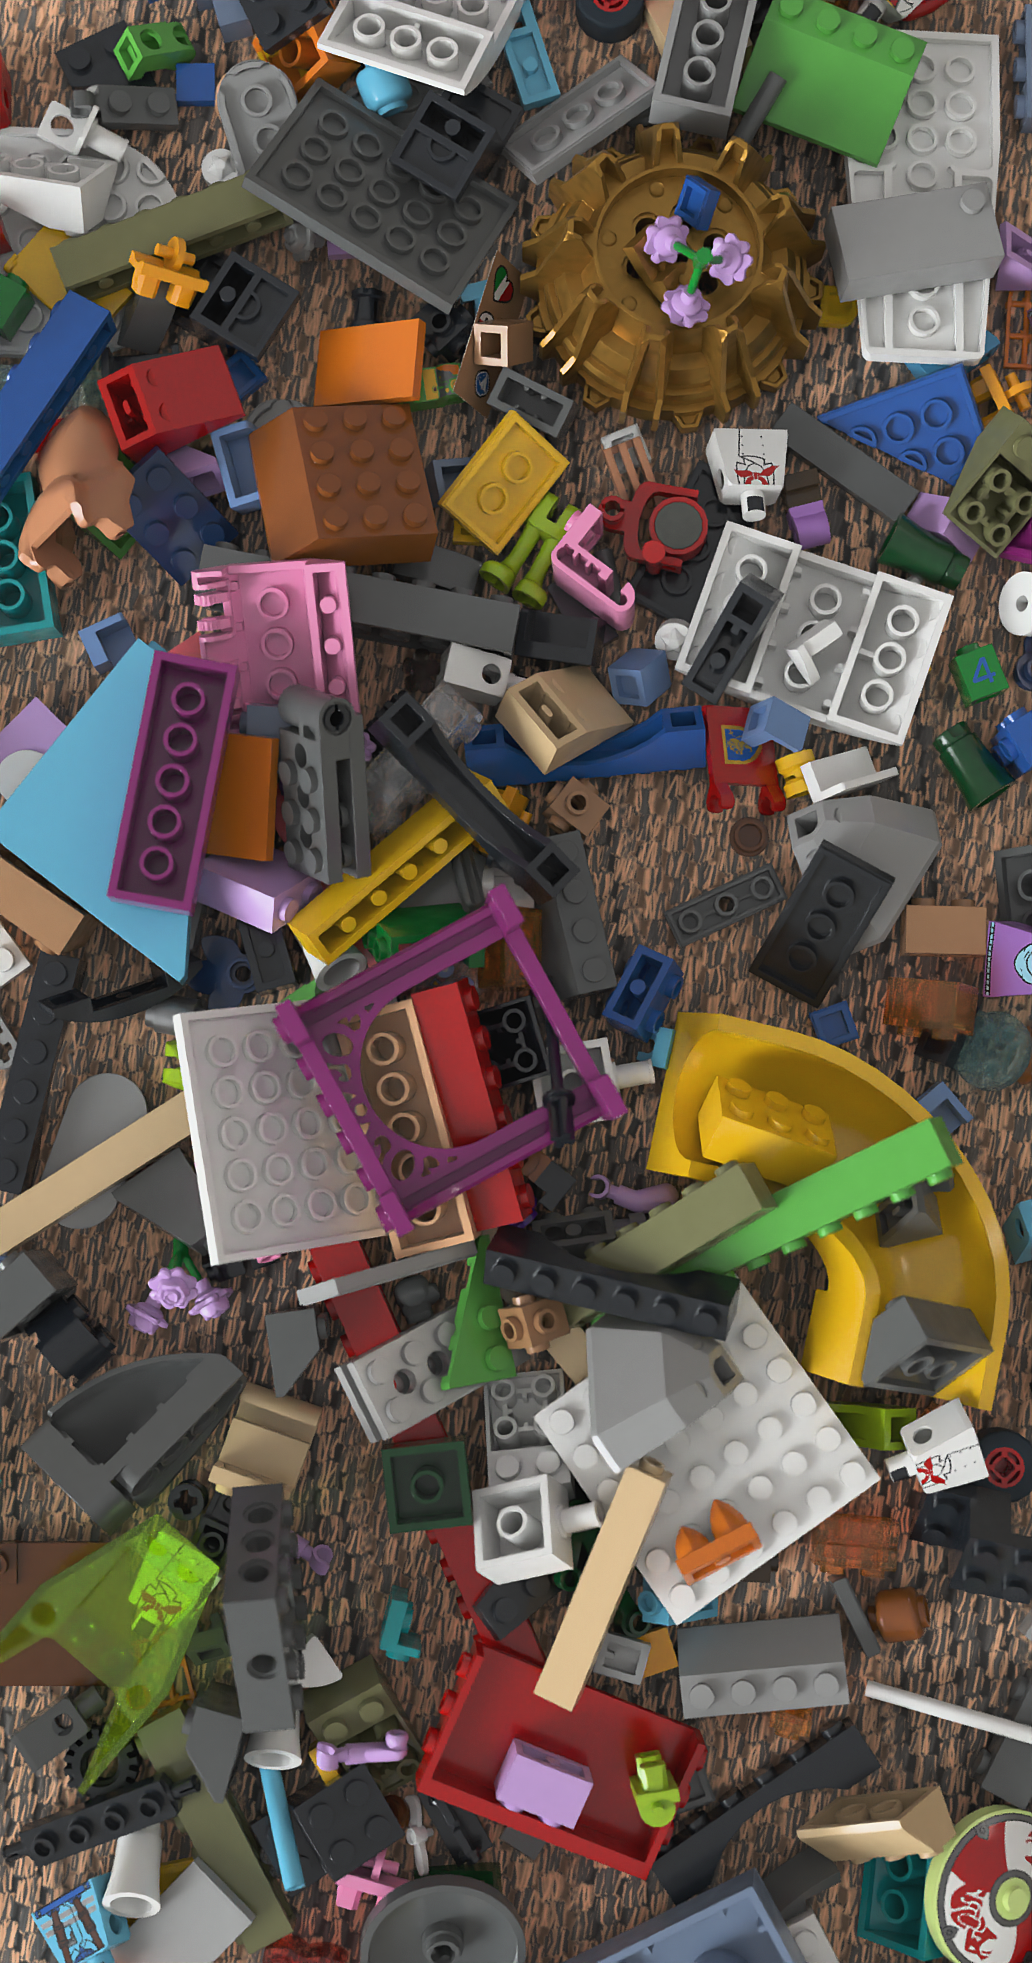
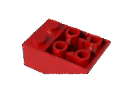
M219 345L133 363L97 381L121 451L136 463L156 445L167 455L246 416Z

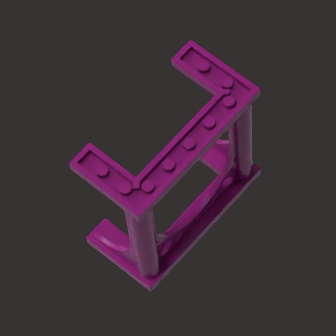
M504 883L488 891L484 901L485 905L305 1003L295 1006L290 999H287L274 1006L278 1016L271 1020L277 1032L287 1045L293 1042L299 1048L302 1054L300 1058L296 1059L299 1068L307 1082L315 1078L322 1091L321 1094L316 1096L318 1103L327 1119L333 1115L337 1118L342 1128L341 1131L336 1133L337 1138L347 1155L353 1152L357 1155L362 1167L357 1169L356 1172L366 1191L369 1192L375 1189L379 1196L380 1205L376 1207L375 1212L387 1233L395 1229L398 1237L414 1230L412 1220L554 1143L550 1140L548 1110L542 1106L475 1143L456 1148L426 1147L410 1142L393 1132L376 1115L366 1097L360 1069L361 1051L367 1031L378 1013L386 1004L404 991L504 938L583 1083L571 1090L576 1097L575 1104L572 1106L575 1131L600 1117L603 1120H614L629 1112L609 1074L601 1075L521 930L520 927L525 920ZM374 1003L369 1012L364 1009L366 1006ZM355 1015H359L361 1019V1026L355 1031L346 1025L338 1023L346 1017L348 1022H350ZM333 1033L347 1036L353 1044V1050L346 1056H333L324 1049L322 1044L324 1038ZM327 1063L332 1065H348L352 1073L351 1078L345 1082L339 1080L342 1074L336 1069H329ZM343 1093L353 1094L356 1097L352 1098L348 1103ZM358 1104L366 1105L367 1113L364 1116H358L355 1113V1107ZM370 1122L368 1131L365 1134L360 1124ZM379 1136L386 1137L391 1144L390 1150L384 1156L383 1164L379 1161L381 1146L380 1144L375 1146V1140ZM408 1150L414 1156V1169L408 1178L397 1180L391 1172L392 1160L399 1151ZM427 1156L437 1159L439 1166L428 1168L431 1173L421 1177L424 1170L423 1159ZM448 1157H457V1159L448 1163Z

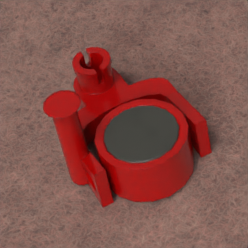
M646 481L638 487L632 501L610 495L605 497L598 507V510L603 513V530L624 535L623 546L626 558L633 562L645 564L646 570L650 574H658L661 569L681 574L682 562L694 558L702 551L707 540L708 519L704 509L698 504L699 490ZM654 496L666 497L668 499L658 504L650 516L649 541L643 545L641 550L638 544V531L643 512L648 502ZM611 509H615L619 512L615 516H610L607 514V512Z

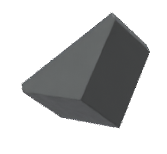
M926 1182L914 1186L916 1195L896 1204H893L891 1198L878 1206L880 1211L875 1214L880 1247L888 1248L943 1234L937 1197Z

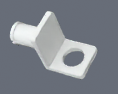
M51 101L37 131L38 137L71 155L78 156L81 148L86 149V146H89L117 161L118 164L130 141L97 124L98 119L95 117L100 107L96 105L93 106L88 118H73L68 107L57 101ZM63 116L69 119L73 125V133L65 138L55 135L50 125L53 118Z

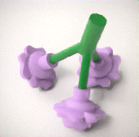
M661 215L656 218L654 225L646 228L647 241L644 251L647 254H651V260L655 264L663 261L674 263L677 260L678 254H683L692 260L694 270L689 284L680 285L676 290L666 291L663 297L665 301L661 305V309L669 315L673 324L692 328L698 322H706L708 319L707 312L710 310V303L703 299L701 291L697 288L702 271L708 265H712L709 270L711 277L719 278L726 286L732 285L735 280L744 281L746 271L754 261L753 257L748 254L750 244L747 241L739 240L734 233H729L725 239L722 237L715 238L712 250L702 247L696 252L686 245L689 228L686 225H681V217L675 215L667 218Z
M173 1238V1256L167 1268H161L158 1275L149 1280L148 1285L152 1291H150L146 1301L126 1305L125 1309L130 1313L128 1323L135 1330L141 1331L144 1334L154 1335L159 1327L167 1328L169 1325L163 1319L164 1315L160 1310L161 1305L165 1309H172L174 1307L185 1309L188 1302L196 1298L195 1305L189 1311V1314L198 1315L200 1313L206 1321H209L211 1318L220 1317L221 1314L230 1308L228 1298L234 1290L232 1287H212L207 1277L202 1278L189 1255V1247ZM183 1262L191 1276L187 1275L182 1269Z

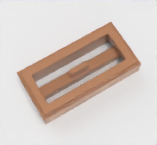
M640 436L601 450L617 496L628 501L630 500L614 459V454L620 453L634 494L640 486V482L628 451L629 448L633 447L645 482L651 481L656 483ZM658 495L652 498L654 507L649 508L647 504L641 520L650 518L654 508L663 501L661 496Z

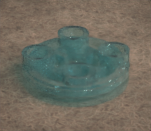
M978 1011L954 1068L957 1069L959 1075L967 1083L979 1090L998 1091L1007 1088L1015 1083L1028 1067L1032 1055L1031 1035L1027 1027L1020 1020L1008 1013L1001 1011L987 1013Z

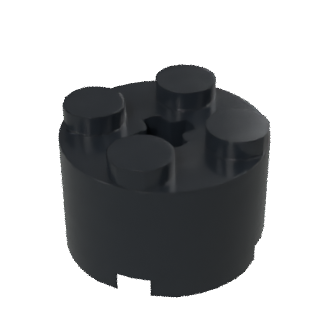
M73 1293L68 1298L64 1295L58 1297L27 1324L24 1330L29 1337L36 1332L40 1340L35 1345L37 1349L65 1380L73 1375V1386L79 1388L115 1356L113 1349L117 1346L114 1343L116 1339L102 1323H99L96 1327L91 1324L87 1319L89 1317V1309Z

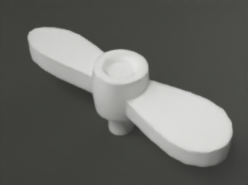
M412 1794L405 1797L410 1808V1828L406 1831V1839L410 1845H414L415 1864L419 1875L425 1876L428 1875L429 1871L425 1842L428 1837L434 1835V1831L432 1828L426 1829L422 1825L421 1803L418 1796Z

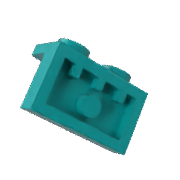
M393 1584L379 1632V1649L386 1650L385 1655L391 1659L408 1662L410 1657L420 1658L422 1650L421 1635L409 1632L414 1609H412L414 1602L408 1600V1589Z

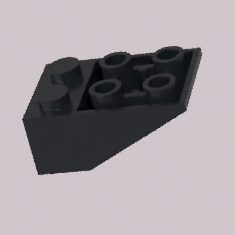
M531 995L477 1011L481 1026L485 1025L490 1035L491 1048L488 1049L492 1065L498 1067L502 1079V1087L499 1091L550 1075L548 1051Z

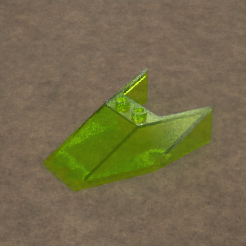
M159 1513L42 1583L0 1632V1664L40 1639L49 1637L58 1642L113 1691L115 1695L114 1705L84 1779L77 1789L82 1795L86 1793L169 1694L220 1570V1567Z

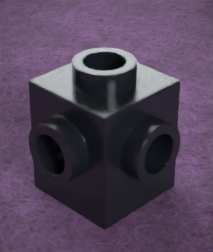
M427 303L411 319L419 318L426 322L424 346L436 359L442 354L449 363H454L457 359H461L464 356L472 330L471 326L474 324L475 319L461 303L456 308L453 307L449 315Z

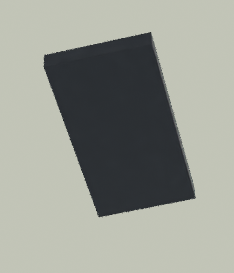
M701 460L698 461L684 488L699 490L698 504L704 509L708 519L707 540L702 551L694 558L682 562L681 574L661 569L658 574H650L646 570V565L641 563L630 582L635 592V604L664 620L678 618L685 620L689 624L692 621L726 522L730 521L748 528H752L755 523L745 521L742 518L741 505H724L719 501L710 466Z
M823 839L751 963L748 972L818 1009L894 884L895 877Z

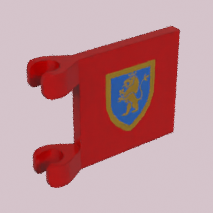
M719 705L702 706L706 729V755L709 774V789L706 799L707 810L711 813H721L723 809L733 808L735 799L729 785L761 787L758 799V810L761 815L771 816L775 812L785 810L786 799L778 784L774 741L770 740L754 748L741 741L750 708Z

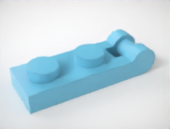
M525 0L516 22H522L524 27L512 31L503 51L521 106L524 111L551 104L561 94L530 0Z

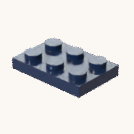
M156 445L129 470L136 480L129 500L134 526L127 530V532L182 587L192 578L191 571L199 570L204 544L215 546L218 541L230 543L239 532Z

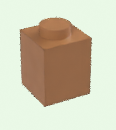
M498 318L474 323V364L510 367L533 361V321Z

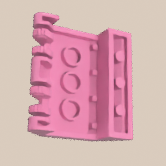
M305 558L226 564L191 571L193 590L216 588L215 591L194 595L195 605L207 607L223 603L224 615L205 617L197 621L198 631L221 629L218 632L199 636L201 659L238 665L240 680L231 721V733H240V715L242 711L247 712V705L252 703L278 704L282 692L294 684H301L346 699L352 704L355 712L361 713L345 561Z

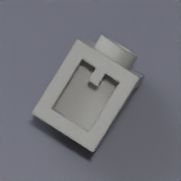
M609 1628L594 1664L593 1672L641 1686L651 1643L612 1632L611 1628Z

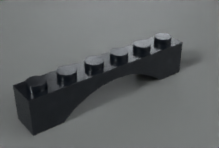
M407 691L368 729L539 906L554 899L580 872V869L552 840L517 817L476 778L454 751L435 719Z
M40 950L0 1108V1191L20 1195L32 1187L40 1156L43 1124L52 1080L70 1021L53 1018L41 1010L38 1001L74 988L81 991L88 965L87 962L66 955H50Z
M510 1225L500 1226L488 1245L484 1271V1284L722 1341L726 1340L737 1312L741 1279L704 1270L672 1274H645L610 1269L567 1253L549 1241L540 1232Z
M849 1716L843 1720L840 1717H836L828 1721L820 1728L819 1732L821 1735L811 1742L807 1743L806 1740H803L793 1745L786 1752L788 1758L775 1767L772 1763L761 1767L753 1774V1782L741 1790L738 1787H734L725 1792L718 1799L719 1805L708 1813L700 1810L690 1816L684 1823L686 1828L671 1837L666 1846H661L651 1869L675 1906L689 1900L711 1885L717 1863L728 1842L739 1828L761 1808L781 1797L804 1790L823 1788L848 1790L882 1767Z

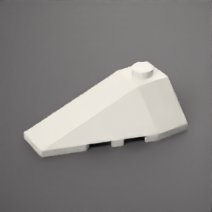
M0 153V203L48 228L63 230L69 236H83L103 220L117 172V161L68 155V163L45 162L44 154H32L31 157L9 161V155Z

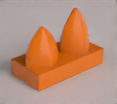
M715 1499L711 1508L710 1522L714 1541L710 1542L699 1531L689 1527L681 1526L675 1542L677 1556L675 1562L688 1586L763 1547L751 1521L747 1522L740 1512L723 1501Z

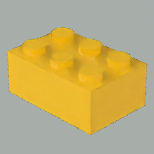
M717 1075L698 1112L702 1157L722 1164L737 1160L738 1163H755L763 1178L786 1186H790L833 1165L838 1157L829 1114H826L815 1105L807 1104L804 1106L789 1101L778 1092H764L752 1088L747 1082L738 1078L727 1079Z

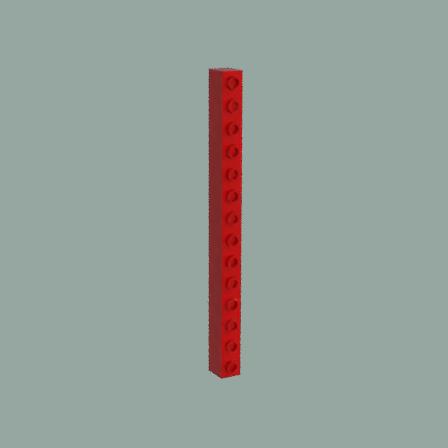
M361 1240L309 1249L313 1260L307 1263L316 1284L373 1268ZM381 1284L324 1300L332 1320L340 1319L346 1334L341 1335L340 1338L349 1358L357 1357L402 1332ZM438 1412L393 1436L392 1439L394 1443L443 1438L448 1437ZM474 1522L473 1525L425 1530L431 1544L439 1543L445 1556L439 1562L449 1583L456 1581L461 1596L456 1597V1601L465 1621L472 1618L478 1633L473 1635V1639L544 1667L547 1658L529 1618L502 1640L496 1641L472 1608L491 1582V1580L476 1571Z

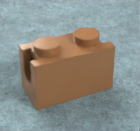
M931 898L911 899V905H906L900 914V956L980 958L985 956L987 907H975V900L970 899L951 900V906H936L935 899Z

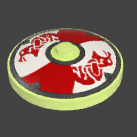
M999 1804L986 1806L968 1814L954 1825L956 1835L943 1846L944 1851L932 1858L924 1888V1911L928 1929L938 1949L952 1963H1031L1032 1813L1013 1805Z

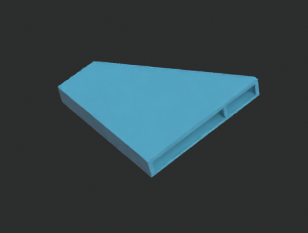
M138 638L0 808V844L183 985L188 979L192 916L112 902L107 897L154 650L167 652L153 640L147 645Z

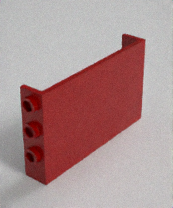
M474 1640L470 1651H463L455 1669V1675L458 1678L453 1690L447 1688L442 1696L438 1708V1713L442 1715L436 1728L430 1726L424 1737L422 1750L425 1753L415 1773L417 1791L646 1881L661 1846H666L672 1837L674 1822L672 1819L665 1826L652 1827L641 1818L629 1781V1776L638 1775L634 1754L659 1750L661 1760H664L666 1770H670L679 1790L680 1801L674 1802L676 1805V1815L678 1808L683 1809L687 1804L691 1792V1785L689 1783L694 1772H699L703 1768L707 1758L708 1749L701 1731L587 1684L580 1700L571 1712L534 1694L544 1667ZM513 1738L590 1768L593 1786L574 1829L563 1825L558 1828L549 1826L542 1822L538 1815L525 1810L520 1813L513 1812L505 1808L496 1799L494 1781Z

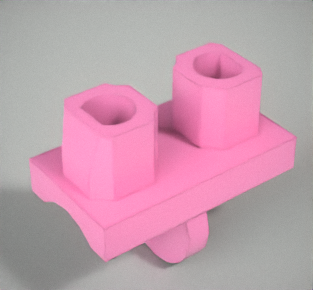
M386 1848L335 1883L338 1885L336 1905L349 1910H357L362 1892L378 1896L377 1904L388 1893L410 1882V1880L393 1876L397 1875L400 1863L385 1859Z

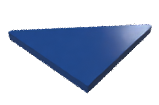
M963 362L817 415L818 421L824 425L827 424L846 433L847 436L874 449L877 448L916 469L930 473L954 487L977 437L985 429Z

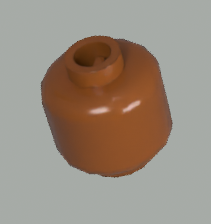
M912 1586L880 1590L875 1596V1606H868V1618L872 1631L879 1630L881 1637L887 1643L920 1639L924 1635L925 1628L931 1625L926 1596L924 1594L919 1595Z

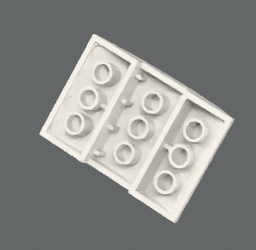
M340 0L317 42V49L465 96L480 84L496 62L514 29L525 0Z
M727 521L675 670L687 675L737 585L751 573L783 592L784 595L724 693L753 705L775 696L810 717L809 724L858 738L902 746L954 596L878 571L876 575L801 550L802 545ZM823 619L836 621L843 635L811 657L819 673L820 680L810 686L784 647Z

